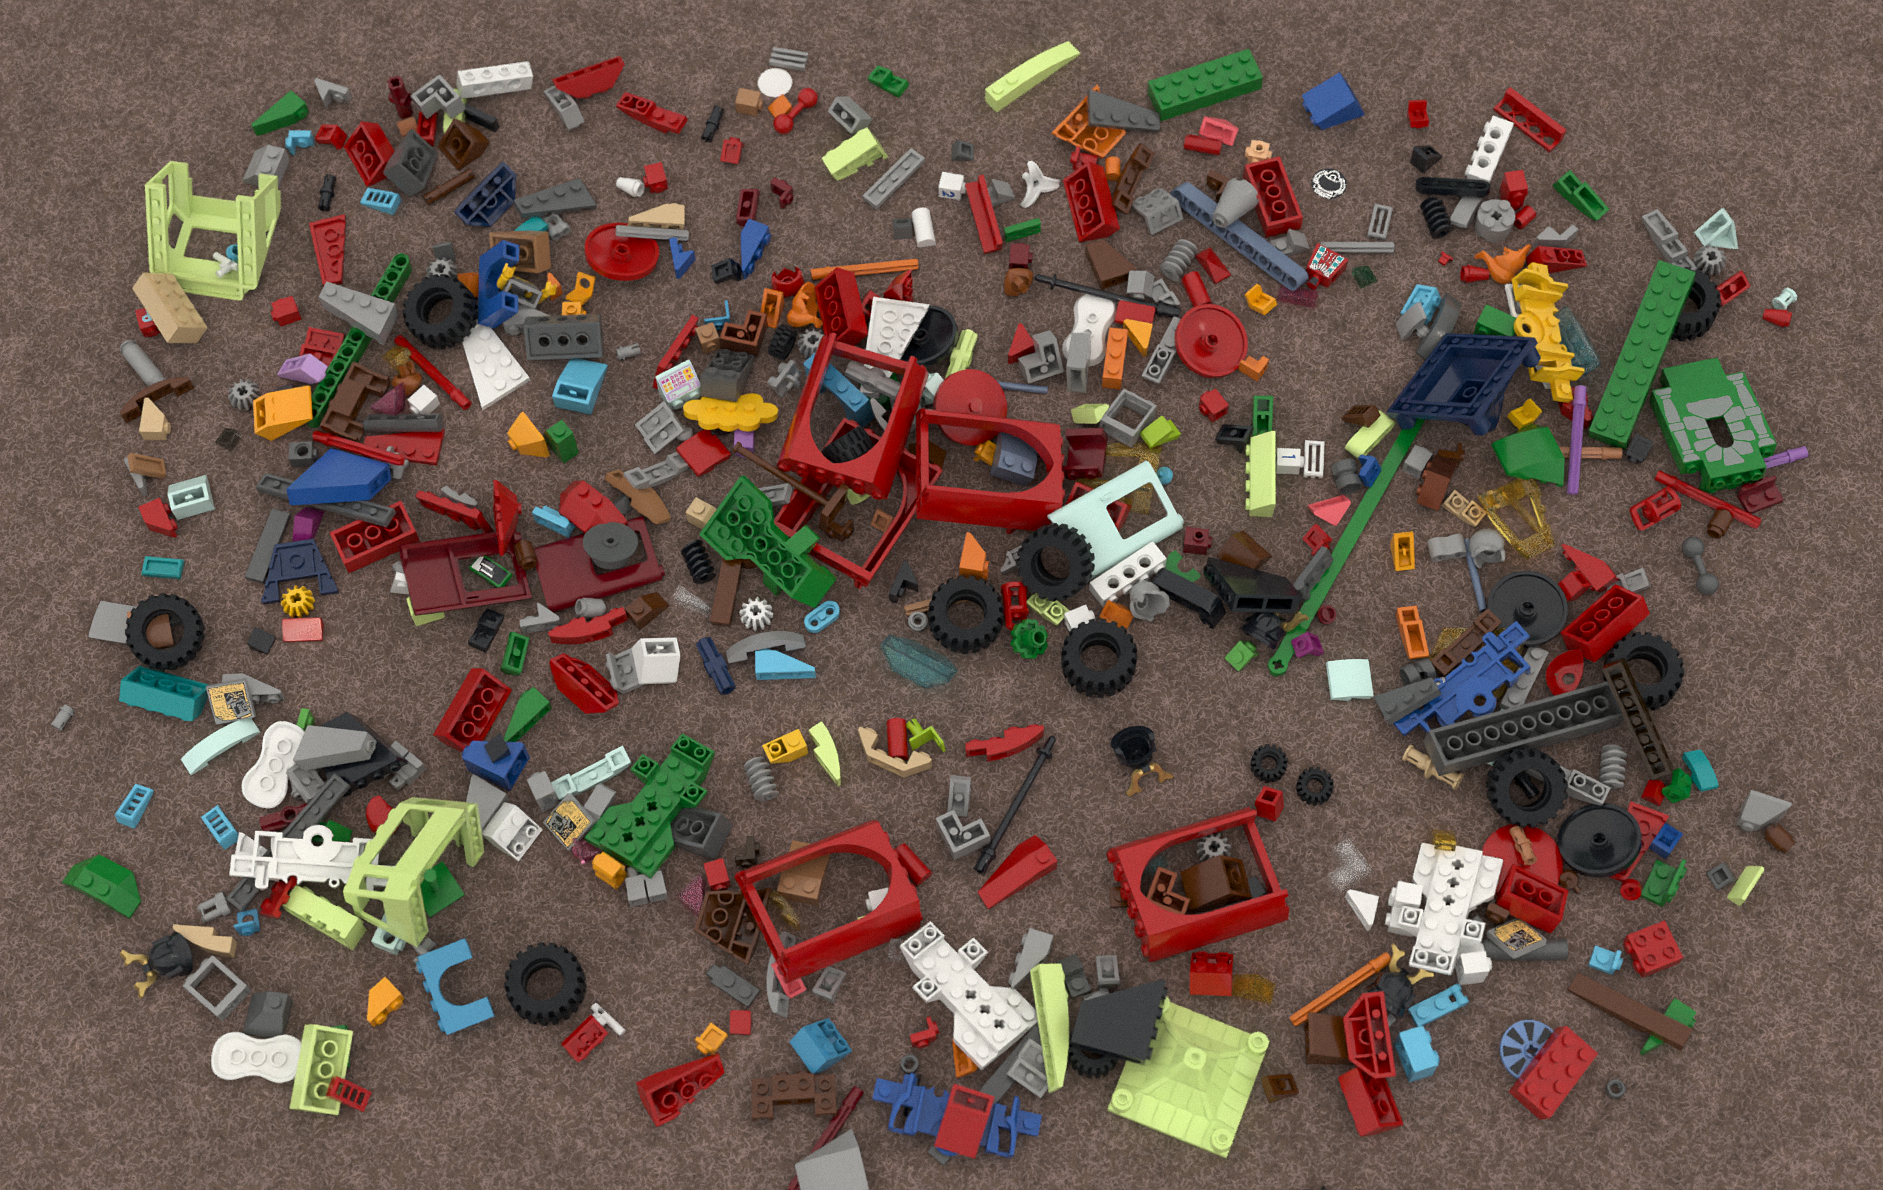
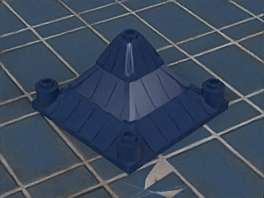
M1446 333L1386 413L1389 418L1396 420L1401 429H1411L1414 427L1417 419L1421 418L1459 422L1469 426L1474 435H1484L1487 432L1493 431L1500 419L1504 393L1516 369L1521 363L1524 367L1530 368L1535 367L1539 363L1541 356L1535 347L1538 342L1535 337Z

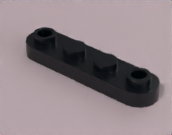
M1420 177L1416 180L1415 189L1421 194L1484 198L1490 194V183L1484 180Z

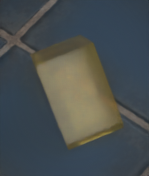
M1258 974L1234 975L1232 996L1271 1005L1275 984Z

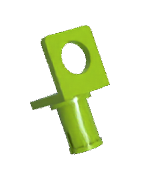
M911 719L914 724L910 721L907 722L906 727L914 736L909 739L913 751L932 739L942 752L946 751L943 740L932 726L923 730L917 719Z

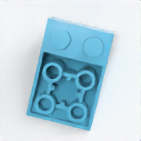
M571 358L557 380L552 395L555 407L591 415L608 365Z

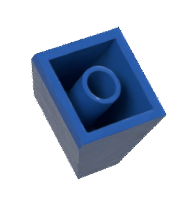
M1340 72L1302 95L1304 99L1302 104L1307 112H1311L1312 116L1310 119L1313 125H1318L1321 130L1365 115L1350 85Z
M472 741L469 746L465 747L462 759L468 771L508 791H511L530 759L525 745L521 742H506L511 755L495 763H492L484 747L489 741Z

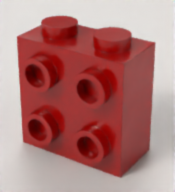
M1665 921L1628 934L1623 940L1624 950L1628 955L1630 954L1633 960V968L1636 973L1640 974L1641 978L1675 966L1683 959Z

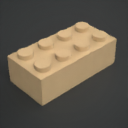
M142 273L132 289L167 343H197L208 327L177 282L175 276L167 273Z

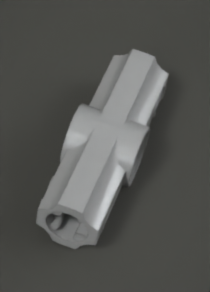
M852 360L845 371L846 377L861 383L868 392H879L896 400L901 383L886 377V374L881 369L876 367L870 369Z

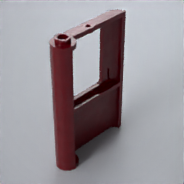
M643 516L627 520L626 526L635 533H640L648 557L647 561L605 574H595L591 558L583 547L585 533L534 548L537 556L536 569L548 609L555 613L575 607L578 599H602L662 581V576H665L663 566L658 565Z
M515 529L505 552L511 556L518 584L467 592L464 588L458 560L499 554L496 532L400 545V559L415 616L532 599L525 570L519 566L513 549L516 543L522 540L521 534L517 533Z

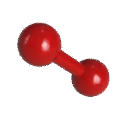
M811 88L802 89L798 94L799 103L788 114H779L775 117L773 121L775 131L779 134L790 133L794 126L793 119L803 108H812L817 104L818 95L816 91Z

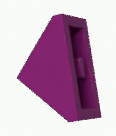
M305 507L298 512L294 518L292 541L314 539L324 511Z

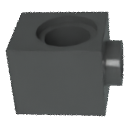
M312 441L289 442L288 460L293 468L311 467L319 459L318 448H315Z

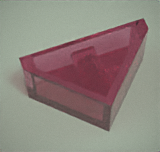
M404 382L380 398L370 408L374 411L394 416L405 409Z
M697 875L677 895L679 901L697 918L704 900V880L702 875Z

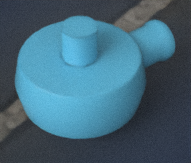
M1161 467L1157 470L1156 475L1161 484L1166 485L1172 480L1173 472L1168 467Z

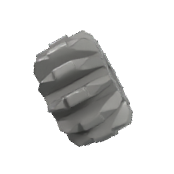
M1709 244L1707 248L1702 246L1695 253L1693 263L1698 270H1702L1703 275L1708 273L1709 277H1711L1713 274L1718 275L1724 269L1726 256H1723L1724 250L1718 251V246L1712 248Z
M436 257V262L430 261V267H426V277L428 279L434 274L439 276L440 274H447L449 277L457 278L458 270L451 259L447 261L443 257L442 260H439Z
M815 328L811 332L806 329L805 334H800V340H798L799 352L804 354L806 359L816 352L820 339L825 336L822 329L816 332Z
M240 379V383L233 382L234 387L229 388L230 394L228 399L234 408L237 407L240 411L246 408L249 411L250 406H253V400L259 398L261 391L255 382L252 383L249 379L244 382Z
M1217 833L1216 837L1213 834L1208 835V838L1206 836L1201 837L1202 842L1197 843L1199 849L1196 852L1197 855L1201 856L1200 861L1204 862L1217 855L1230 857L1231 853L1229 850L1231 845L1226 844L1228 839L1226 837L1220 839V833ZM1215 847V850L1217 849V852H1212L1210 848Z

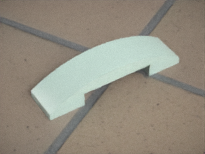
M252 718L238 720L199 742L181 758V761L190 775H193L208 765L207 762L241 741L245 743L261 732Z
M621 746L605 754L606 758L571 776L568 773L551 782L558 799L562 800L568 793H571L573 796L579 795L596 787L599 783L602 784L626 769L632 763L624 747Z

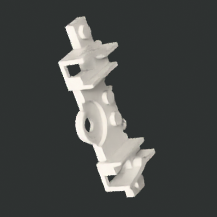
M314 825L307 828L303 833V839L284 838L281 832L255 831L253 856L231 855L229 875L256 878L255 887L261 891H265L268 888L269 880H275L276 882L283 880L287 884L290 876L298 878V885L303 881L325 883L329 879L330 887L335 889L340 885L339 880L347 884L355 859L364 852L365 843L373 839L353 838V843L332 841L333 833L322 825ZM315 835H321L324 839L323 844L319 847L314 846L311 842L312 837ZM261 836L271 837L273 857H261ZM379 853L372 861L371 865H378ZM365 877L367 878V890L373 891L374 886L386 887L389 880Z

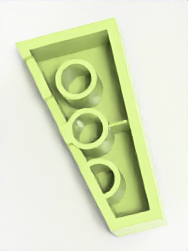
M296 885L289 894L290 898L287 903L282 905L290 914L351 950L356 947L367 931L363 925V920L348 913L340 906L331 904L325 897L314 895V892L306 886L301 888Z

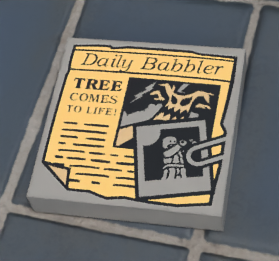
M246 678L207 685L206 690L216 725L254 718L256 716Z
M568 793L543 823L568 851H572L596 821L571 793Z
M1519 918L1487 931V937L1513 959L1545 946L1547 940Z

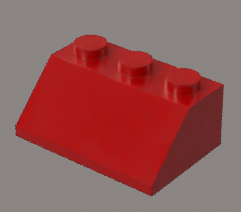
M361 121L343 147L365 185L370 187L387 178L383 172L395 151L378 123Z
M1075 482L1066 505L1095 488L1082 482ZM1119 499L1108 504L1106 507L1118 532L1125 524L1132 505Z
M1512 864L1498 892L1495 905L1508 910L1510 915L1551 934L1562 921L1568 890Z
M1359 1067L1338 1077L1340 1088L1345 1095L1348 1109L1352 1113L1355 1127L1360 1137L1372 1136L1404 1125L1386 1078L1374 1079Z

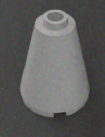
M1232 178L1227 182L1212 215L1216 226L1226 228L1256 207L1259 202L1256 196L1258 192L1248 181L1244 179L1239 181L1236 180L1237 178Z

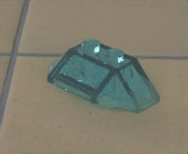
M1565 306L1553 315L1560 319L1558 323L1562 339L1560 345H1565L1567 352L1574 353L1575 357L1571 359L1572 366L1584 368L1585 372L1582 375H1586L1601 365L1600 356L1582 325L1569 307Z
M889 634L880 645L892 671L926 689L949 683L958 673V669L954 667L948 658L914 640L895 637Z

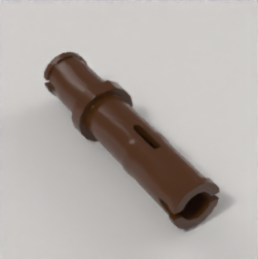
M468 168L442 185H437L435 189L422 195L424 200L429 198L426 204L429 206L438 199L445 198L450 192L475 179L474 174L469 176L473 171Z

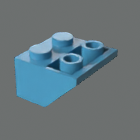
M829 1018L802 1027L789 1041L810 1072L814 1074L827 1070L852 1052L846 1040L843 1039Z

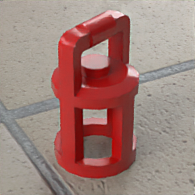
M1667 486L1631 506L1629 512L1636 528L1643 531L1681 510V501L1677 493ZM1667 493L1672 497L1671 500H1669ZM1640 507L1643 516L1649 520L1644 525H1642L1641 518L1637 512V509Z
M1015 581L1005 583L1000 587L1001 594L1003 595V617L1005 618L1006 628L1011 631L1015 625L1012 621L1020 620L1021 623L1029 615L1026 596L1028 586H1024L1022 582ZM1010 588H1019V590L1010 591ZM1018 596L1019 605L1011 606V597Z

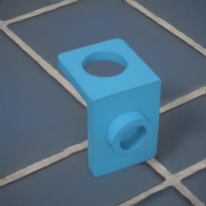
M728 300L725 301L726 316L704 319L705 325L713 322L716 330H722L725 322L731 323Z
M257 909L237 913L238 924L234 925V929L240 936H249L254 934V932L260 931ZM247 915L254 917V921L242 922L243 918Z

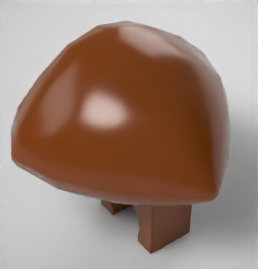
M1024 268L1009 269L1006 272L1003 285L1005 295L1013 297L1027 292L1033 281V272Z
M406 362V365L399 366L400 374L392 379L391 385L401 395L410 396L419 389L422 383V375L415 371L413 362Z

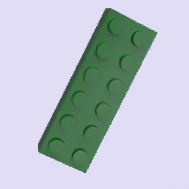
M1246 49L1148 81L1147 94L1155 111L1159 113L1160 121H1164L1260 90L1262 88L1263 76L1250 49Z

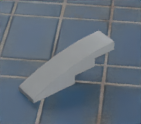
M1658 209L1642 216L1641 219L1650 236L1668 263L1682 268L1691 267V270L1698 269L1687 256L1688 250L1679 241L1678 232Z

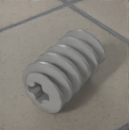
M1178 240L1172 251L1168 253V256L1160 265L1162 273L1170 280L1177 282L1179 276L1183 275V270L1185 271L1187 265L1194 259V254L1198 253L1197 247L1190 241Z
M1605 745L1601 748L1602 761L1600 762L1601 769L1599 774L1601 776H1599V782L1611 787L1610 790L1623 788L1625 784L1620 781L1625 780V776L1620 773H1625L1626 769L1621 766L1626 765L1627 762L1621 758H1626L1627 753L1623 752L1620 746Z
M763 756L753 758L744 765V769L747 771L746 775L749 778V784L752 786L751 790L754 793V799L758 801H768L779 795V791H772L777 788V785L775 783L770 784L775 779L773 776H769L772 770L766 769L770 764L769 762H763L766 759Z

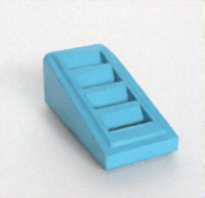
M367 188L360 204L394 215L401 202L399 194ZM372 194L371 200H367L369 195Z
M135 784L115 813L117 822L135 829L154 790ZM137 792L143 794L144 797L137 796ZM133 800H136V801H138V802H140V803L137 804V803H134V802H132V801H133Z
M218 805L201 817L224 849L238 841V832ZM220 815V817H218V818H217L216 820H214L213 822H211V823L209 822L210 820H212V819L215 818L216 816Z

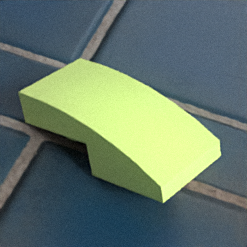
M1037 593L1032 595L1027 601V606L1056 626L1063 620L1064 613L1070 611L1057 600L1052 602L1048 601V597L1044 600L1038 598L1039 594Z

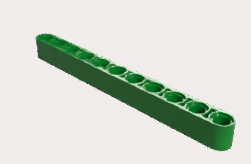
M399 253L393 257L371 296L394 303L412 272V265L406 254ZM352 326L326 370L324 379L319 382L311 396L312 416H316L306 422L310 428H318L328 410L330 400L334 399L337 393L338 385L343 382L352 363L359 362L372 340V337L370 338L358 328Z

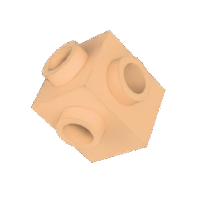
M1252 140L1250 147H1246L1245 157L1248 158L1247 164L1271 159L1270 143Z

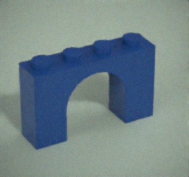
M502 240L479 257V325L494 329L518 313V295L504 291L499 293V288L497 287V280L502 274L505 264L508 263V267L511 268L519 262V245Z

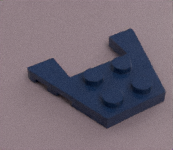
M314 539L274 545L269 565L270 570L265 582V591L261 598L263 605L281 602L279 583L318 577L321 596L339 593Z

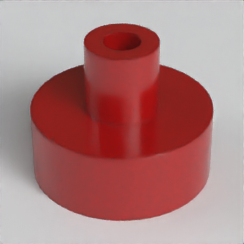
M1626 879L1622 882L1620 894L1624 899L1633 901L1641 896L1642 886L1637 880Z

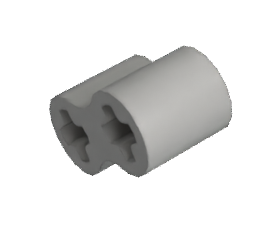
M1462 534L1435 537L1427 541L1432 562L1458 559L1467 555Z

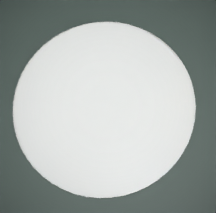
M779 68L766 70L758 80L760 91L770 97L784 95L792 86V78L789 73Z

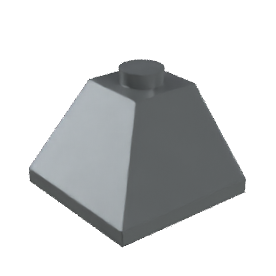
M271 991L253 993L242 1033L264 1038L285 1035L293 1004L292 998L288 994Z

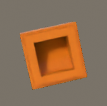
M781 94L768 107V110L775 118L779 114H788L792 110V105Z
M549 272L547 274L548 281L551 282V285L557 284L556 294L550 295L551 301L562 295L563 291L561 284Z

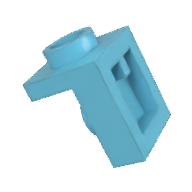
M289 131L288 138L285 140L286 149H289L291 155H295L296 146L302 148L314 146L312 132Z
M1595 945L1588 966L1612 975L1615 970H1619L1623 958H1620L1622 951L1617 950L1615 953Z

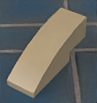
M173 924L175 932L180 933L188 943L196 948L221 957H235L237 942L233 937L218 936L219 933L213 927Z

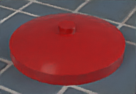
M609 223L599 226L586 238L584 255L587 263L594 271L609 279L619 281L637 280L650 274L658 263L659 247L655 239L616 236V226H627V223Z
M1215 304L1198 305L1184 314L1176 326L1174 336L1176 351L1186 367L1200 376L1206 378L1225 377L1234 372L1239 367L1241 360H1244L1247 355L1248 338L1243 324L1235 314L1222 306Z
M965 369L949 375L942 381L935 393L933 409L1006 418L1007 401L1001 386L992 376L980 370ZM938 425L941 432L948 439L964 446L983 444L987 440H992L999 433V431Z
M1516 824L1499 828L1486 840L1482 848L1483 855L1503 859L1496 895H1498L1512 864L1558 885L1559 876L1563 871V859L1555 841L1543 830L1537 827L1530 828L1529 826L1523 828L1524 834L1530 840L1532 851L1537 858V861L1532 865H1525L1521 854L1515 848V841L1510 834V829L1517 826Z

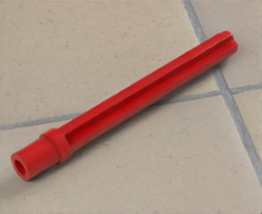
M398 335L394 339V342L450 396L453 402H456L463 410H467L471 406L472 402L463 392L457 389L402 335Z
M319 430L313 432V441L326 446H333L397 466L404 465L405 457L402 455L341 438L329 432L325 433Z
M1659 470L1654 479L1715 510L1725 509L1731 513L1734 519L1752 528L1757 529L1761 523V518L1679 480L1674 475L1671 476Z

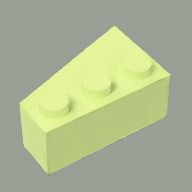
M866 127L859 130L849 140L843 141L834 150L827 152L822 157V160L833 177L839 181L858 172L857 168L865 164L869 167L873 165L872 161L880 157L886 159L888 156L876 137Z

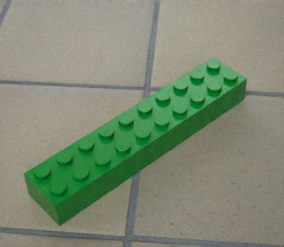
M1661 260L1658 261L1589 429V438L1615 447H1622L1623 450H1626L1694 283L1696 272Z

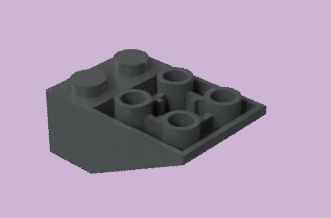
M719 349L700 376L701 396L737 402L744 391L755 355L748 354L747 352Z

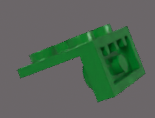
M1682 859L1677 868L1656 860L1640 897L1661 907L1666 902L1670 903L1678 891L1680 880L1683 879L1687 868L1684 867L1686 860Z

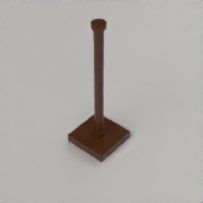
M737 442L732 450L734 453L738 452L823 505L824 509L821 512L819 529L825 532L846 504L849 487L842 483L833 497L828 500L744 448L742 443Z

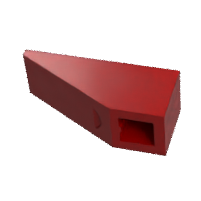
M1538 246L1526 257L1527 265L1531 263L1547 265L1549 274L1587 266L1582 250Z
M907 270L891 282L883 293L885 299L914 301L912 270Z
M1564 543L1561 545L1564 548L1562 552L1569 561H1574L1576 564L1575 570L1581 571L1592 585L1590 587L1592 591L1596 590L1602 593L1619 580L1606 562Z

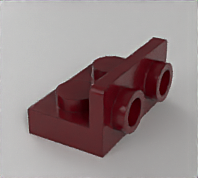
M1775 475L1771 477L1765 476L1756 483H1746L1740 487L1737 498L1746 512L1753 514L1783 502L1784 499L1775 485L1777 480Z

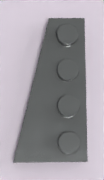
M1090 89L1087 92L1088 126L1145 132H1158L1160 130L1158 112Z
M580 178L515 199L513 203L521 218L544 216L546 213L551 212L562 214L563 211L568 210L579 212L581 209L586 208L594 210L597 206Z

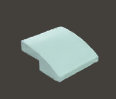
M1368 659L1335 660L1326 663L1331 700L1371 699L1374 696Z

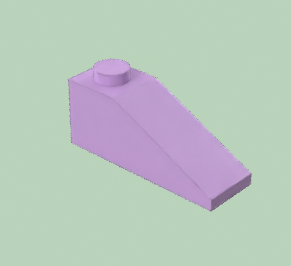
M306 354L285 360L277 376L313 384L324 379L328 366L313 355Z

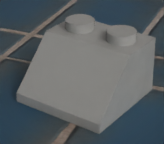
M271 145L256 150L242 181L259 186V174L278 176L279 187L290 161L286 150Z

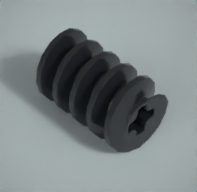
M1436 197L1427 198L1420 204V209L1433 239L1442 238L1453 230V226L1450 225L1451 220L1448 219L1449 215L1445 212L1446 207L1443 206L1444 202L1437 200Z
M702 540L692 541L681 550V555L684 557L693 582L696 584L709 582L717 575L712 573L714 566H710L712 562L710 559H707L709 557L708 553H704L706 548L702 546Z

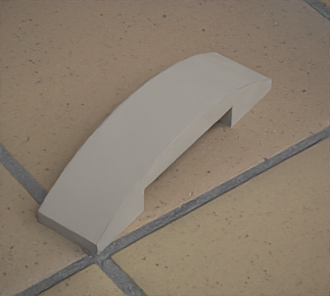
M678 452L667 455L666 460L642 470L639 467L624 472L623 476L635 489H647L675 478L688 469L689 466Z
M770 631L755 634L742 639L726 650L728 663L747 660L746 652L784 644L786 651L806 647L804 637L801 634L788 631Z
M782 931L779 938L784 948L787 949L796 944V936ZM771 953L767 970L768 1000L773 1013L786 1018L790 997L783 994V988L771 964L776 962Z

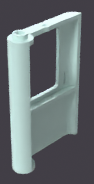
M1144 461L1047 515L1048 519L1052 523H1057L1058 526L1063 523L1067 524L1069 529L1072 527L1078 529L1077 533L1079 535L1083 533L1086 537L1084 539L1085 542L1091 544L1092 549H1090V552L1094 553L1095 559L1092 561L1095 564V568L1091 572L1092 577L1090 580L1105 573L1153 541L1156 544L1183 529L1182 524H1184L1183 518L1180 514L1176 513L1153 467L1148 461ZM1149 482L1155 489L1167 515L1129 538L1122 539L1106 507L1108 504Z

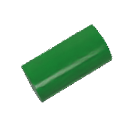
M513 631L509 633L500 669L503 673L515 676L521 674L529 637Z

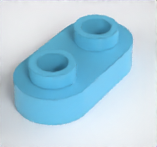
M826 601L810 612L804 619L807 631L818 633L834 622L840 615L838 604L834 601ZM831 610L833 611V614L828 615L827 611ZM812 622H817L818 625H817V626H812L811 623H812Z

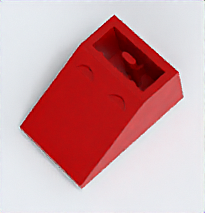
M952 1084L934 1146L975 1159L995 1096Z

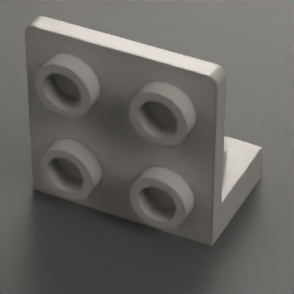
M1163 188L1155 189L1151 193L1137 198L1131 206L1144 217L1148 232L1151 235L1183 220L1179 201Z

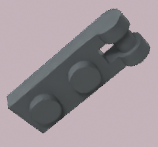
M1321 546L1293 586L1301 595V601H1307L1310 598L1311 590L1320 581L1327 568L1331 566L1334 559L1328 548Z

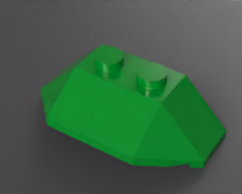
M100 854L73 865L62 881L63 884L129 919L141 903L134 873Z

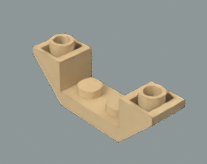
M859 727V738L868 762L903 778L931 769L932 759L924 752L918 753L913 751L908 763L905 764L898 757L892 758L887 756V753L883 750H874L878 743V734L871 728Z

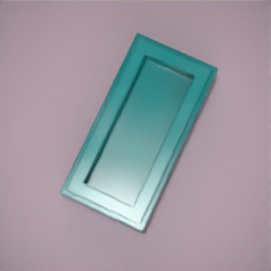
M145 556L141 574L147 577L181 579L184 560Z

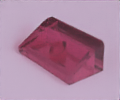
M1281 284L1278 301L1315 308L1318 291L1300 287L1291 291Z

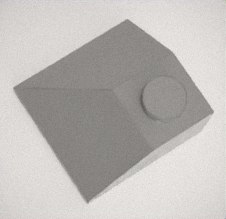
M1751 790L1742 802L1736 825L1741 826L1745 831H1758L1781 820L1792 803Z

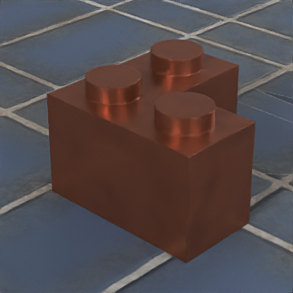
M748 310L743 326L725 322L720 336L722 349L734 352H747L758 357L768 327L767 314Z
M1437 454L1433 461L1429 460L1421 478L1424 479L1423 485L1419 484L1415 494L1419 496L1416 503L1438 511L1458 462Z
M1158 866L1146 898L1164 910L1185 915L1190 899L1171 892L1177 873Z

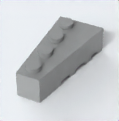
M327 281L319 295L324 309L338 318L344 319L354 328L360 329L370 338L376 339L383 346L399 316L395 303Z

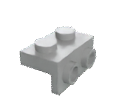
M632 648L617 655L606 654V666L610 671V683L614 690L625 694L644 686V684H639Z

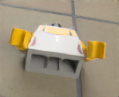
M508 263L505 264L502 274L497 280L498 288L504 292L518 295L519 303L533 309L550 295H555L557 284L551 285V282L548 281L546 282L545 289L540 290L533 283L514 276L516 267L510 268Z

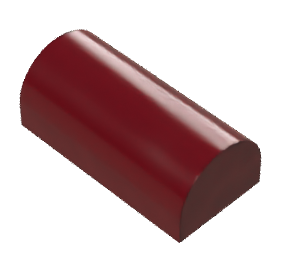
M741 189L735 220L739 226L744 227L748 219L755 221L760 195L759 189Z

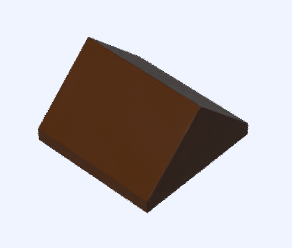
M1241 531L1230 536L1217 554V557L1223 561L1258 570L1272 555L1245 531Z

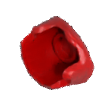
M795 267V272L784 268L778 276H776V271L772 273V290L783 292L784 298L792 295L795 296L805 284L802 272L798 267Z
M378 795L373 797L366 807L367 823L371 832L375 834L381 824L384 825L387 821L388 815L393 809Z

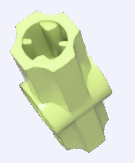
M962 330L957 346L952 350L950 365L945 378L957 371L969 368L973 356L972 351L978 338V334L972 330Z

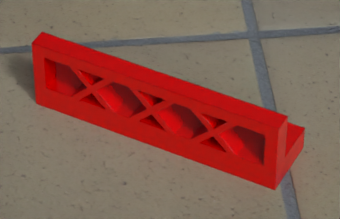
M1511 87L1505 91L1504 98L1493 109L1507 121L1513 122L1516 128L1549 153L1564 139L1566 133L1564 127ZM1506 103L1511 107L1512 112H1505L1501 107ZM1515 116H1523L1526 122L1516 121ZM1529 126H1536L1539 128L1540 133H1532ZM1543 137H1551L1555 141L1549 146L1544 142Z
M979 175L977 181L965 184V190L983 253L987 254L1002 250L1003 242L984 175Z

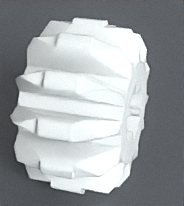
M758 597L755 601L749 598V604L743 603V609L739 612L740 616H742L741 622L746 623L747 629L753 626V630L756 631L757 627L760 626L764 630V624L770 625V619L773 618L772 607L767 605L765 599L760 602Z

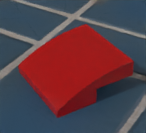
M308 327L305 344H302L299 356L311 354L329 367L344 342L346 335Z
M706 429L690 437L676 448L678 454L698 477L712 471L715 465L728 460L731 456V453L717 436L712 435L711 431Z

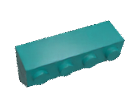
M139 665L121 679L119 701L129 706L145 708L147 711L160 712L165 716H175L183 721H193L202 713L208 698L206 687L209 684Z

